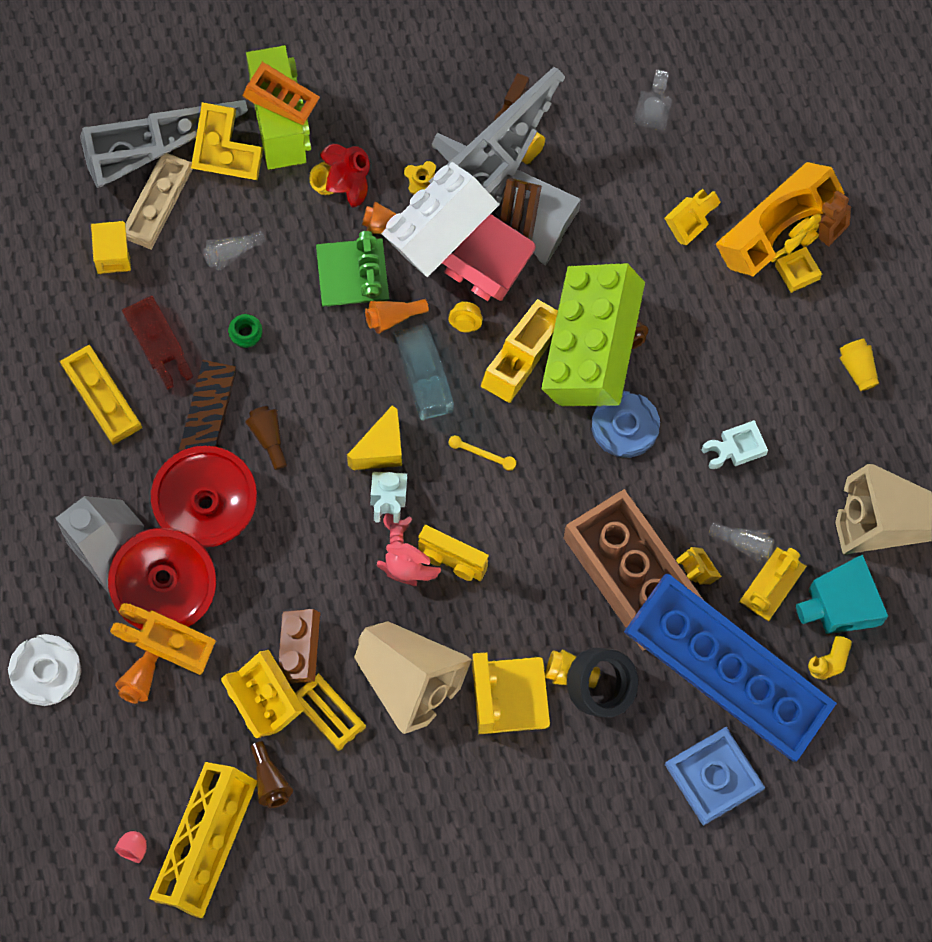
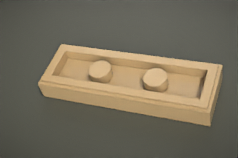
M169 153L159 158L125 223L128 241L152 250L193 170L191 168L192 162Z

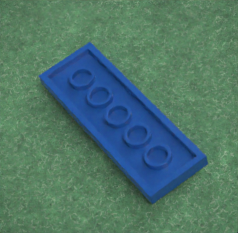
M665 574L624 631L630 638L791 761H798L837 704L670 574Z

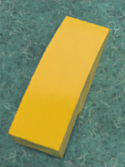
M538 299L506 338L502 350L486 369L481 383L482 388L508 403L513 400L550 345L558 310Z

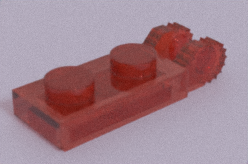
M152 295L122 309L124 318L152 369H156L166 390L173 388L174 385L170 373L167 372L164 364L174 359L181 376L186 381L193 378V374L183 357V350Z

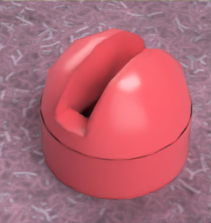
M127 832L119 839L114 850L120 856L135 863H140L147 850L146 839L140 832Z

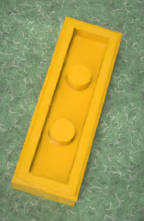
M90 344L60 361L61 366L112 445L142 429L141 423Z

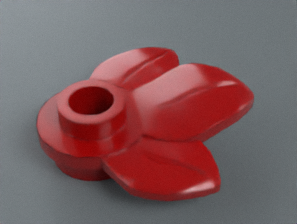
M339 144L328 145L320 153L323 161L330 166L326 191L333 193L346 192L350 206L352 208L357 207L364 201L368 192L366 175L370 169L368 155L362 148L357 146L346 149Z

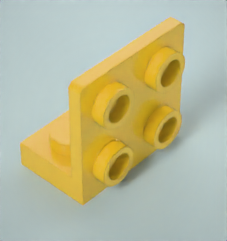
M487 652L473 654L472 674L478 734L549 728L550 719L544 663L541 657L488 662Z

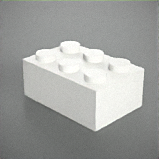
M453 162L449 166L446 165L440 168L434 175V181L425 190L422 189L414 194L410 200V205L401 214L394 215L387 222L386 229L381 233L426 277L500 205L474 176Z

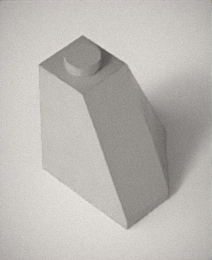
M84 496L55 519L68 546L109 593L108 574L116 552L128 539L144 531V525L123 500Z

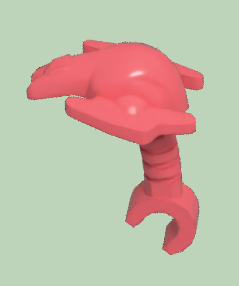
M386 513L383 522L390 530V544L386 546L388 551L385 554L386 563L377 561V567L383 570L389 578L412 586H417L416 580L430 581L436 579L441 572V568L422 565V563L429 565L431 559L410 544H404L403 532L407 530L412 518L409 516L405 520H400L399 523H394L393 515Z

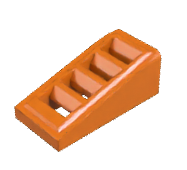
M263 61L242 95L249 101L301 125H304L320 99V96ZM263 82L269 84L266 90L260 88ZM275 87L281 89L277 98L271 95ZM287 93L294 95L289 104L283 102ZM300 99L305 100L306 103L300 112L294 109Z

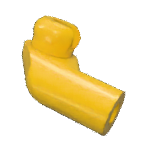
M836 636L829 655L820 658L815 656L810 659L808 668L814 678L825 680L842 673L845 669L852 641L845 637Z

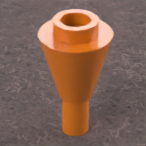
M374 202L373 208L366 207L362 226H366L367 231H371L372 234H381L386 229L387 222L396 213Z
M426 299L409 303L370 301L369 308L365 310V317L368 327L370 329L374 328L376 333L380 334L408 319L409 316L428 312L429 307Z
M145 651L143 657L139 658L115 683L121 698L134 704L138 703V701L145 702L148 700L156 667L155 663L159 656Z

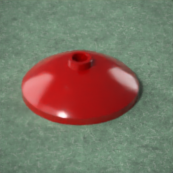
M215 446L191 447L173 455L159 469L151 488V506L159 526L185 532L200 542L204 548L224 544L239 535L252 519L257 503L256 484L248 466L232 452ZM205 499L212 501L211 507L207 509L199 506L201 501Z
M154 528L134 535L119 548L110 565L108 589L118 613L121 605L127 603L148 612L152 610L190 627L206 613L212 603L216 589V572L209 553L195 538L176 529ZM160 570H165L169 573L170 577L166 581H161L157 578L156 574ZM123 617L128 623L142 630L144 624L135 623Z

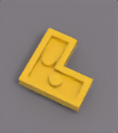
M202 102L191 168L258 180L263 147L231 142L236 115L235 108Z

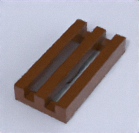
M513 178L507 179L500 220L510 226L517 187L518 192L511 228L519 232L526 190H529L530 197L523 235L532 241L542 186Z

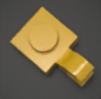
M702 189L693 198L686 197L664 219L680 244L688 245L709 225L705 216L714 210L721 201L714 191L707 195L706 191Z

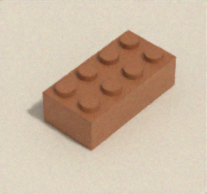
M625 489L566 525L563 539L626 628L665 574L673 576L703 600ZM638 644L642 652L646 650L644 647Z

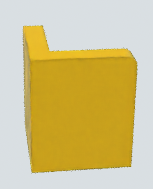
M125 222L91 224L93 261L97 274L131 271Z

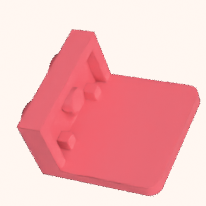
M490 214L456 248L454 253H451L442 262V264L447 266L444 273L459 283L465 278L474 284L471 291L486 301L491 296L502 301L535 251L536 246L533 241Z

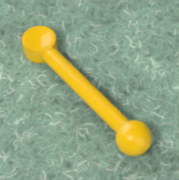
M451 436L448 441L451 448H462L503 465V468L507 471H511L516 467V460L513 457L502 458L463 442L459 436Z

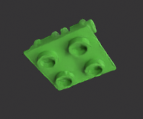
M363 231L359 233V238L356 241L316 244L322 307L389 300L382 238L376 239L371 231Z

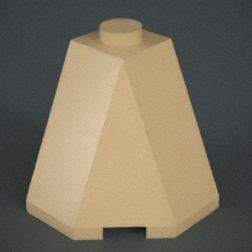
M867 464L847 477L844 491L849 494L845 508L838 510L835 521L843 555L932 541L931 491L874 464Z
M389 621L364 629L359 637V646L354 657L394 723L404 734L428 726L437 716L432 709L439 706L446 696L452 699L461 689L472 660L462 653Z

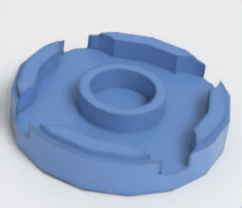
M623 391L620 405L597 406L592 416V432L596 442L604 451L616 457L632 458L644 454L653 446L659 434L660 418L656 407L646 397L640 394H630L629 391Z

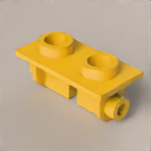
M777 547L739 602L769 622L807 567L798 560L800 554L793 548L783 551Z

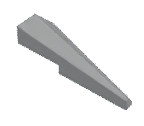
M553 67L447 165L449 166L453 162L474 176L500 204L502 200L501 194L506 187V181L510 177H514L537 133L536 127L543 113L549 110L552 104L550 100L556 88L565 79L563 73L558 68ZM434 177L428 181L430 184L434 181Z
M246 100L214 104L235 108V118L248 111ZM201 106L152 113L145 119L82 128L80 138L87 168L96 187H102L196 139Z
M439 133L436 134L432 143V147L438 150L448 162L466 147ZM517 170L514 177L510 178L542 186L532 241L536 246L533 253L546 266L560 245L562 236L579 212L581 199ZM516 187L515 199H514L513 210H512V215H511L510 227H511V225H512L513 214H514V208H515L516 197H517V192H518V188H517V187ZM505 189L501 194L502 200L500 202V205L493 211L499 219L501 215ZM526 190L524 211L519 233L522 235L530 197L529 190Z

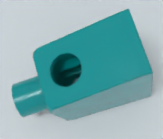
M863 555L815 579L808 589L812 599L796 604L797 614L801 623L806 624L820 619L826 634L878 627L888 617Z

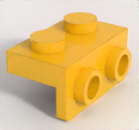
M269 650L260 651L239 671L228 673L221 678L229 697L234 701L245 720L246 726L255 738L278 733L305 710Z

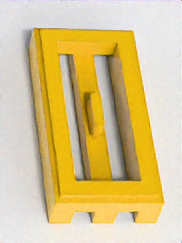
M319 673L315 676V682L306 683L295 693L305 709L303 712L338 751L366 728V725ZM318 685L352 722L354 726L350 730L313 690L315 686ZM306 694L343 734L342 737L338 738L303 699Z

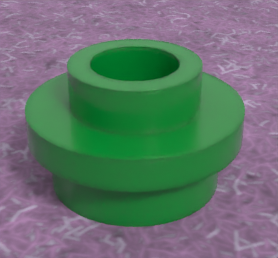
M241 314L231 321L228 333L235 345L246 348L254 346L260 341L263 330L260 321L256 317L249 314ZM247 327L252 332L248 336H242L239 333L240 330Z

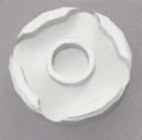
M43 634L29 641L26 640L17 647L11 656L8 673L11 685L19 697L30 704L47 706L57 704L71 695L79 683L81 665L79 656L69 642L59 636Z

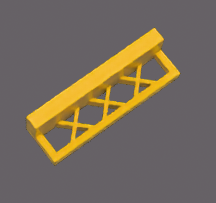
M205 762L149 899L160 904L176 907L192 916L203 919L257 785V780L235 767ZM214 774H219L220 777L216 786L209 791ZM204 809L205 813L202 821L196 825L197 815ZM190 844L191 848L188 855L181 859L184 847ZM176 878L177 882L171 896L165 895L170 882Z

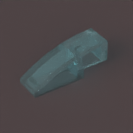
M427 324L394 331L419 419L424 420L453 413L454 401Z

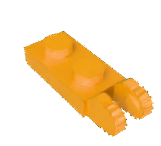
M127 603L121 605L119 613L122 617L144 625L142 630L139 631L122 623H113L110 632L114 636L129 643H136L135 646L196 674L201 675L216 642L215 639L152 610L148 612Z

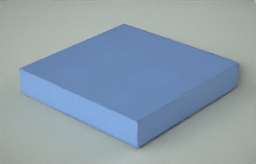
M727 727L665 762L666 768L703 826L765 789V786Z

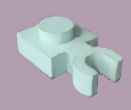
M755 420L723 431L721 435L723 442L710 440L702 447L703 453L715 451L719 455L718 458L710 461V469L720 468L725 460L731 458L734 466H738L763 457L768 452Z
M373 472L370 505L374 506L375 522H380L382 514L389 513L393 515V522L399 523L401 507H405L406 473Z

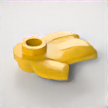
M816 214L798 223L788 234L791 239L785 241V247L776 252L777 256L771 262H776L777 259L790 254L800 244L803 247H807L819 236L817 230L822 216Z

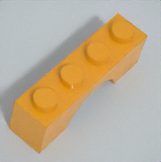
M806 162L716 243V246L727 267L732 271L754 277L777 256L773 250V244L777 236L785 228L802 218L823 214V204L825 202L831 204L836 191L844 195L843 188L833 168Z

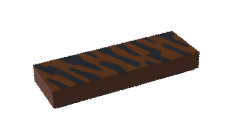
M202 360L178 452L196 446L217 447L237 372L236 366Z

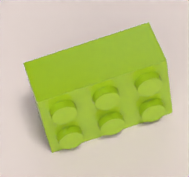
M285 45L246 52L250 80L263 61L297 82L298 75L294 57L288 58ZM263 82L260 88L266 90L269 84ZM275 87L271 95L277 98L281 89ZM287 93L283 102L289 104L294 95ZM302 99L298 101L294 108L299 112L304 106ZM254 103L267 169L306 163L305 151H311L308 120H306L304 125H301Z

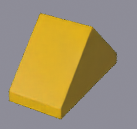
M393 405L347 454L348 466L352 470L402 466L398 409Z

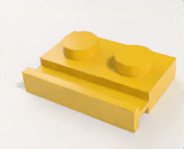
M424 525L419 535L418 550L431 559V564L440 566L443 563L454 568L453 572L464 580L472 581L475 578L482 581L488 567V554Z

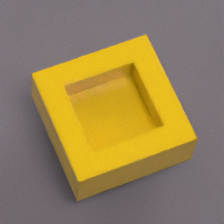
M807 247L777 259L775 267L791 293L820 280L822 276Z

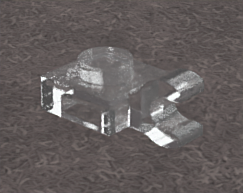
M656 70L651 93L641 91L633 121L634 125L665 132L673 98L664 96L669 76L668 72Z

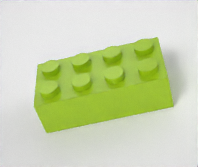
M628 263L567 267L541 387L560 406H617L621 403L645 281Z

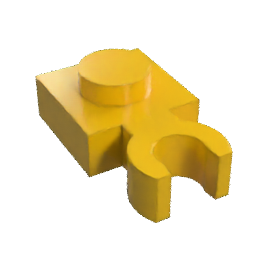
M691 547L676 559L678 564L684 566L688 579L695 583L699 582V584L710 585L722 577L703 548Z

